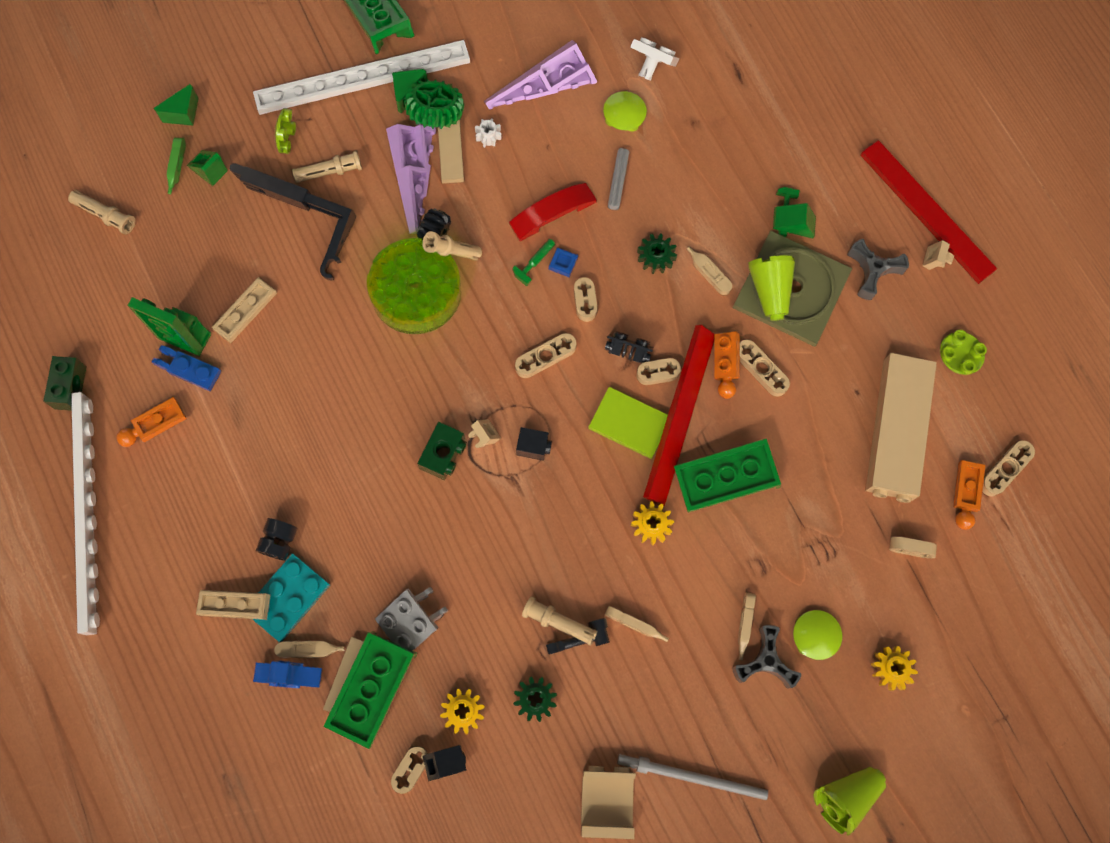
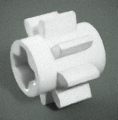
M481 119L480 126H475V133H477L476 141H481L483 147H486V145L495 146L496 140L502 139L500 133L501 125H496L493 119Z

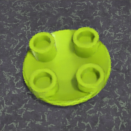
M628 91L614 93L606 100L603 113L608 126L633 132L645 120L647 109L644 101L638 95Z
M283 108L278 116L275 126V142L279 153L289 154L291 141L288 140L289 135H295L296 123L291 121L292 110Z
M957 330L943 339L940 346V355L944 364L953 372L962 375L977 372L982 367L987 348L983 343H980L974 336L966 333L964 330Z
M812 610L804 613L796 620L793 637L798 651L802 655L815 660H823L832 657L839 650L842 643V630L838 621L831 614L821 610Z

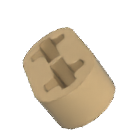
M579 278L574 284L576 314L580 320L589 322L597 314L595 286L591 279ZM581 285H585L587 288V296L583 297V291L579 290ZM584 303H588L590 314H586L585 311H582L584 309Z
M673 358L644 362L638 367L636 377L643 385L670 382L678 377L681 366ZM667 365H670L672 369L675 368L672 375H669L668 371H661L665 370ZM644 369H648V372H656L652 373L650 378L642 375Z
M891 537L889 550L916 557L935 558L937 545L905 537Z
M411 748L399 764L391 779L392 788L397 793H407L415 786L425 769L423 761L422 764L417 763L414 769H411L410 765L413 762L411 754H417L420 751L422 753L421 758L423 759V755L428 754L424 748ZM408 770L411 772L407 778L410 785L399 788L397 777H403Z

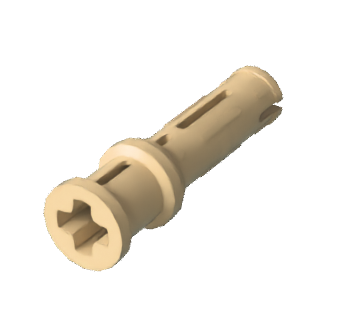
M355 150L352 154L344 156L335 155L333 160L297 169L294 168L292 172L295 182L299 183L333 173L343 175L346 171L362 170L358 152Z
M74 190L69 194L68 201L99 217L105 225L114 226L125 235L133 230L135 226L134 216L125 215L114 206H105L78 190Z
M430 231L423 238V249L429 253L438 252L442 256L453 254L472 260H478L482 255V250L479 246L454 241L448 235L439 236L436 232Z
M534 597L529 598L522 613L524 618L530 617L540 622L543 627L550 625L590 646L593 643L592 639H595L597 630H593L557 613L553 606L547 607L537 602Z

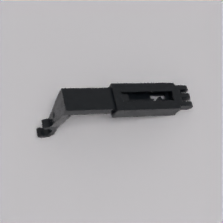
M236 163L231 164L230 170L248 189L306 211L313 209L338 219L327 253L320 267V273L325 279L334 280L331 274H327V269L333 261L338 264L342 262L338 255L356 219L353 210L314 196L308 189L246 166L244 167Z

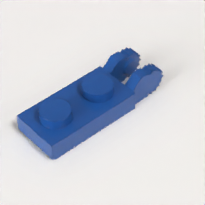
M160 346L159 351L166 356L174 358L169 365L161 359L153 358L151 363L166 370L175 377L211 392L221 373L219 368L180 351L176 352L166 346Z

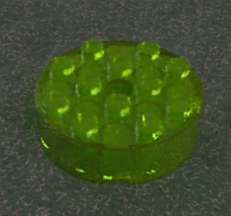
M421 238L403 239L388 245L374 258L369 274H367V291L377 316L390 328L406 334H423L440 328L451 319L461 300L460 275L455 260L450 254L442 256L438 252H426L423 249ZM413 284H418L417 288L410 286Z

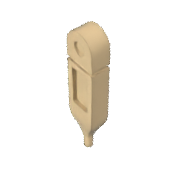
M688 247L687 250L692 256L694 267L714 286L718 293L721 295L729 294L732 289L731 281L724 276L706 255L697 253Z
M748 592L744 595L738 634V660H743L751 634L756 595Z
M608 606L605 616L620 622L646 636L668 641L669 638L662 635L653 626Z
M324 641L279 642L275 646L274 651L280 658H320L336 651H344V647H337Z

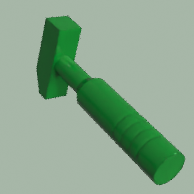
M783 187L777 190L776 195L784 196L783 206L789 205L790 198L797 199L799 197L800 190ZM778 230L779 235L787 236V232Z
M548 239L529 260L528 265L522 271L514 266L512 269L514 276L525 286H528L532 279L526 274L533 267H536L556 245L552 239Z

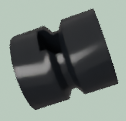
M267 518L263 529L265 537L260 538L255 551L268 557L286 561L290 551L288 543L294 540L298 528L283 521ZM274 539L279 540L278 544H274Z

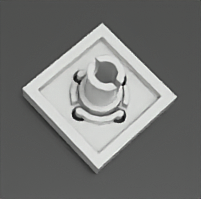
M643 37L640 40L634 39L631 48L644 53L646 56L642 69L638 74L639 76L651 81L658 62H664L676 67L679 58L675 57V51L663 46L660 49L655 48L657 43Z

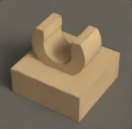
M942 240L928 246L923 267L931 270L938 266L943 268L945 263L951 265L954 255L948 252L950 244Z
M489 419L477 420L471 425L473 431L468 435L469 438L479 437L480 441L475 445L476 448L495 444L501 439Z

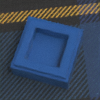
M557 247L549 265V270L570 278L578 255Z

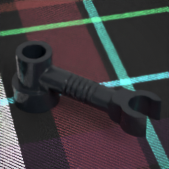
M606 617L587 622L589 628L597 630L595 639H592L593 642L595 641L596 646L610 643L606 629L608 627ZM572 637L546 644L550 655L587 643Z

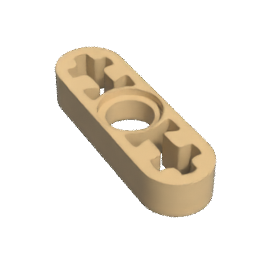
M561 334L523 354L516 360V373L522 378H530L571 356L576 350V339L571 334ZM562 341H565L566 343L570 342V349L567 350L566 347L559 349V355L557 356L555 348H560L562 346ZM547 350L552 353L553 357L549 361H543L540 359L539 354ZM533 356H535L536 362L530 365L529 371H526L525 368L521 369L523 362L530 364L533 362Z
M741 341L740 363L771 395L782 396L785 394L790 386L788 377L753 341ZM743 348L751 350L749 354H742ZM755 356H758V358L755 359V361L753 362V364H751L750 362H751L752 358L754 359ZM756 364H766L768 372L765 374L759 373L756 369ZM773 372V377L767 381L766 378ZM781 381L783 383L781 388H774L775 382Z
M1019 441L1011 446L984 476L982 492L988 496H996L1002 493L1034 457L1035 449L1033 445L1027 441ZM1023 448L1025 450L1024 456L1016 460L1014 457H1016L1020 453V449ZM1004 462L1011 464L1013 467L1012 474H1006L1002 470ZM997 477L1001 478V480H999L995 484L996 488L991 489L989 487L991 485V481L995 480Z

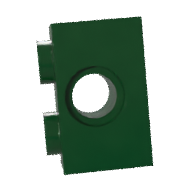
M52 356L43 402L55 410L72 411L71 393L82 392L87 367L77 358Z
M438 422L417 463L419 469L445 481L447 475L451 476L456 468L457 463L454 461L457 455H462L467 442L465 441L464 433ZM441 448H448L450 450V453L445 457L437 454Z

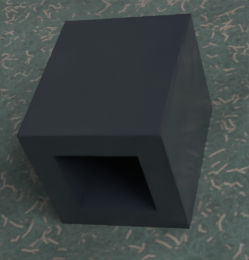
M521 427L516 447V456L544 461L545 454L550 455L552 441L548 440L549 432Z
M461 745L423 755L428 781L467 771L465 765L466 756L461 749Z

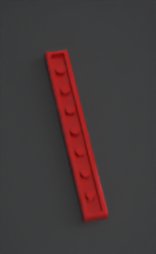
M879 140L862 151L860 156L939 242L943 240L950 244L948 252L954 255L957 262L978 284L997 270L996 266Z
M695 325L643 495L644 498L653 501L657 505L663 504L665 506L675 473L674 466L677 465L715 340V334L703 325Z

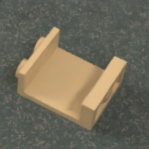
M589 766V771H583L582 837L634 839L633 783L636 773H629V767H614V772H604V766Z

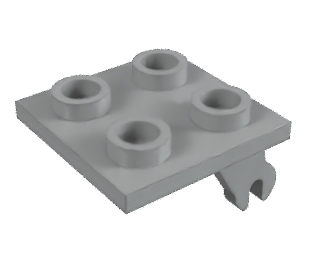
M431 587L416 596L409 589H406L375 618L391 642L412 652L438 629L434 622L449 611L446 606L428 617L418 604L434 592Z

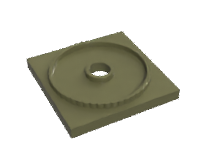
M770 231L757 259L762 258L763 261L770 259V256H793L795 258L793 280L800 283L801 291L797 293L791 292L789 314L784 315L783 320L770 321V317H765L751 273H749L733 309L815 347L852 268Z

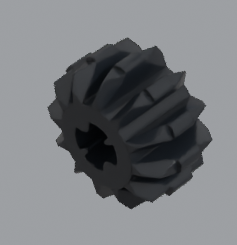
M435 208L428 210L418 227V241L422 243L425 234L430 231L436 232L439 236L447 235L451 225L450 216L446 212Z

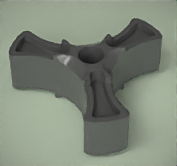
M864 239L855 242L847 253L849 257H852L860 264L864 271V284L857 295L866 300H872L877 294L878 278L891 273L903 275L909 268L906 254L896 258L879 257L868 249Z
M765 625L759 628L762 639L760 652L749 664L732 667L736 680L742 683L756 672H768L777 676L787 689L795 687L801 678V673L787 668L780 661L776 652V638L780 628L772 625Z

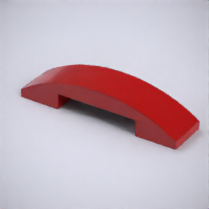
M586 183L577 184L555 192L531 205L509 221V225L518 240L522 241L538 233L540 227L575 209L579 212L597 203V199Z

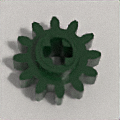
M661 233L658 239H655L653 234H650L649 241L642 239L641 246L637 249V253L640 254L637 261L644 262V270L651 267L652 274L655 273L656 269H659L663 274L665 266L671 269L673 261H676L677 254L674 253L677 246H670L671 238H667L665 241L662 240L663 235Z
M530 677L529 685L520 682V686L523 689L522 692L514 691V694L520 697V700L515 701L513 705H521L522 709L519 710L518 715H523L525 712L528 713L527 721H530L532 716L536 715L538 722H541V714L544 713L547 717H550L551 713L548 708L557 707L554 702H551V698H555L557 693H549L553 684L549 683L543 686V677L539 679L538 683H534V679ZM538 692L540 694L539 698H542L543 701L542 703H537L536 707L531 706V701L528 700V697Z

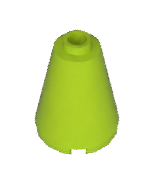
M781 255L770 256V259L763 261L762 258L748 262L765 317H770V321L783 320L784 315L789 314L795 258L793 256Z
M872 767L865 768L816 789L813 794L816 806L821 804L824 810L821 815L834 830L840 834L847 832V835H850L886 789V778L878 769Z

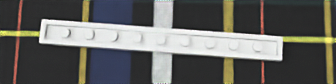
M464 40L253 91L257 110L259 115L283 108L393 82V72L424 69L426 73L468 64L470 63V57Z
M82 392L71 393L77 633L94 635L97 634L100 618L96 612L99 592L95 587V578L98 577L95 554L98 547L94 539L97 521L93 515V506L96 504V496L92 486V482H95V471L92 468V459H94L95 451L91 445L94 427L90 418V413H93V403Z

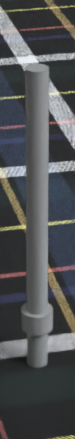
M622 754L618 756V765L635 768L636 772L644 774L651 772L762 800H767L768 790L651 762L649 758L641 756L639 758Z

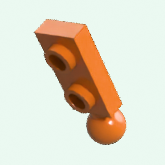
M736 331L715 334L714 378L718 381L722 380L718 386V394L725 399L732 398L736 393V386L732 379L740 378V334Z
M172 397L132 419L131 422L134 428L121 429L117 433L116 439L121 446L130 447L136 442L138 436L143 442H146L187 418L178 401Z
M964 460L958 463L953 507L961 509V512L955 518L956 525L960 529L968 530L975 525V517L971 511L978 512L981 508L985 465Z

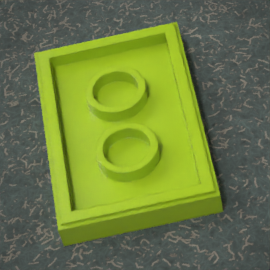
M609 387L588 429L652 459L660 443L668 415Z

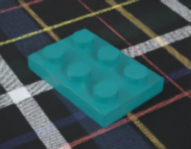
M292 553L258 592L270 594L267 620H252L278 642H283L331 585Z

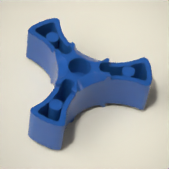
M272 661L271 664L256 663L253 682L269 683V686L300 689V686L320 688L322 668L305 667L303 663L290 661Z

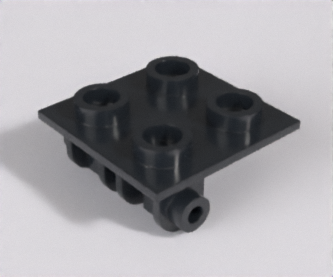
M617 331L613 335L609 334L607 336L608 339H612V342L607 341L605 350L609 351V354L620 356L623 344H625L622 358H624L627 346L629 345L632 348L628 360L631 359L634 347H636L633 361L641 364L649 362L651 354L647 352H652L654 348L649 346V341L639 338L636 339V342L627 339V334Z

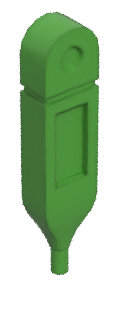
M175 137L173 139L167 168L168 194H172V189L180 178L186 147L184 138Z

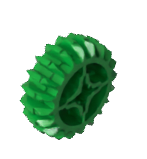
M427 79L426 82L418 81V84H412L404 98L406 114L409 115L410 120H415L416 125L423 124L424 128L427 126L432 127V129L439 127L441 130L443 126L450 128L451 124H457V121L461 120L464 111L462 94L459 93L458 88H453L452 84H445V81L437 82L436 79L435 81Z

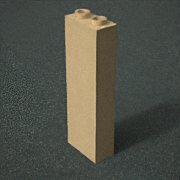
M890 353L883 361L865 490L872 492L875 497L886 498L891 496L896 497V500L899 502L909 503L920 496L937 362Z

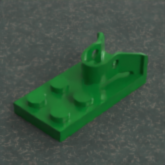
M344 0L370 39L375 54H379L384 44L382 39L394 33L397 37H414L410 19L397 0Z
M132 297L127 305L159 340L200 357L211 336V332L198 321L197 317L174 307L172 309L166 307L163 310L159 309L155 303L145 298H142L140 301Z
M767 438L674 466L688 513L774 487L776 489L781 487V481Z
M374 631L368 632L323 727L370 749L413 658L418 653L415 651L411 652L378 636Z

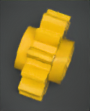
M653 501L650 502L648 509L641 504L639 507L641 513L635 511L633 517L637 520L632 521L630 524L632 527L638 528L634 536L641 534L643 536L641 543H644L647 538L650 539L651 545L655 544L656 538L663 543L665 541L663 533L666 535H671L672 530L667 528V526L674 524L673 520H667L671 511L664 513L662 511L663 504H660L658 508H654ZM650 519L658 522L655 528H651V524L647 525Z
M895 646L892 650L890 647H884L883 653H875V657L879 662L871 663V666L878 670L872 676L881 677L879 686L888 683L889 691L895 690L896 685L899 690H905V683H914L910 675L918 674L917 670L911 669V665H914L917 661L907 659L910 651L900 653V646ZM896 665L898 670L892 672L891 666Z
M457 689V696L455 698L453 695L447 694L450 700L449 704L441 703V706L446 708L447 712L442 713L440 717H448L449 721L446 722L445 727L448 728L452 724L455 725V734L460 731V727H463L464 733L468 734L470 725L478 729V724L475 722L476 719H484V716L478 714V712L483 710L485 705H477L476 702L479 701L480 696L476 695L474 698H471V689L466 691V695H462V691ZM461 704H464L465 708L469 707L470 712L466 713V718L461 719V715L457 716L456 714Z

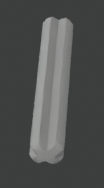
M619 148L617 151L608 201V208L611 210H618L620 207L629 157L628 149Z

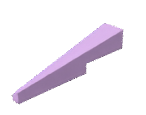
M571 40L484 102L488 109H493V107L504 104L509 105L513 104V102L555 94L558 91L570 88H579L578 86L595 84L597 80L589 64L585 61L577 43Z
M396 124L387 128L386 131L409 234H416L419 231L420 218L424 215L425 210L422 208L423 198L427 196L431 165L428 163L430 153L433 152L434 148L431 143L432 136L436 134V127L432 129L429 126L424 128L423 125L412 127Z

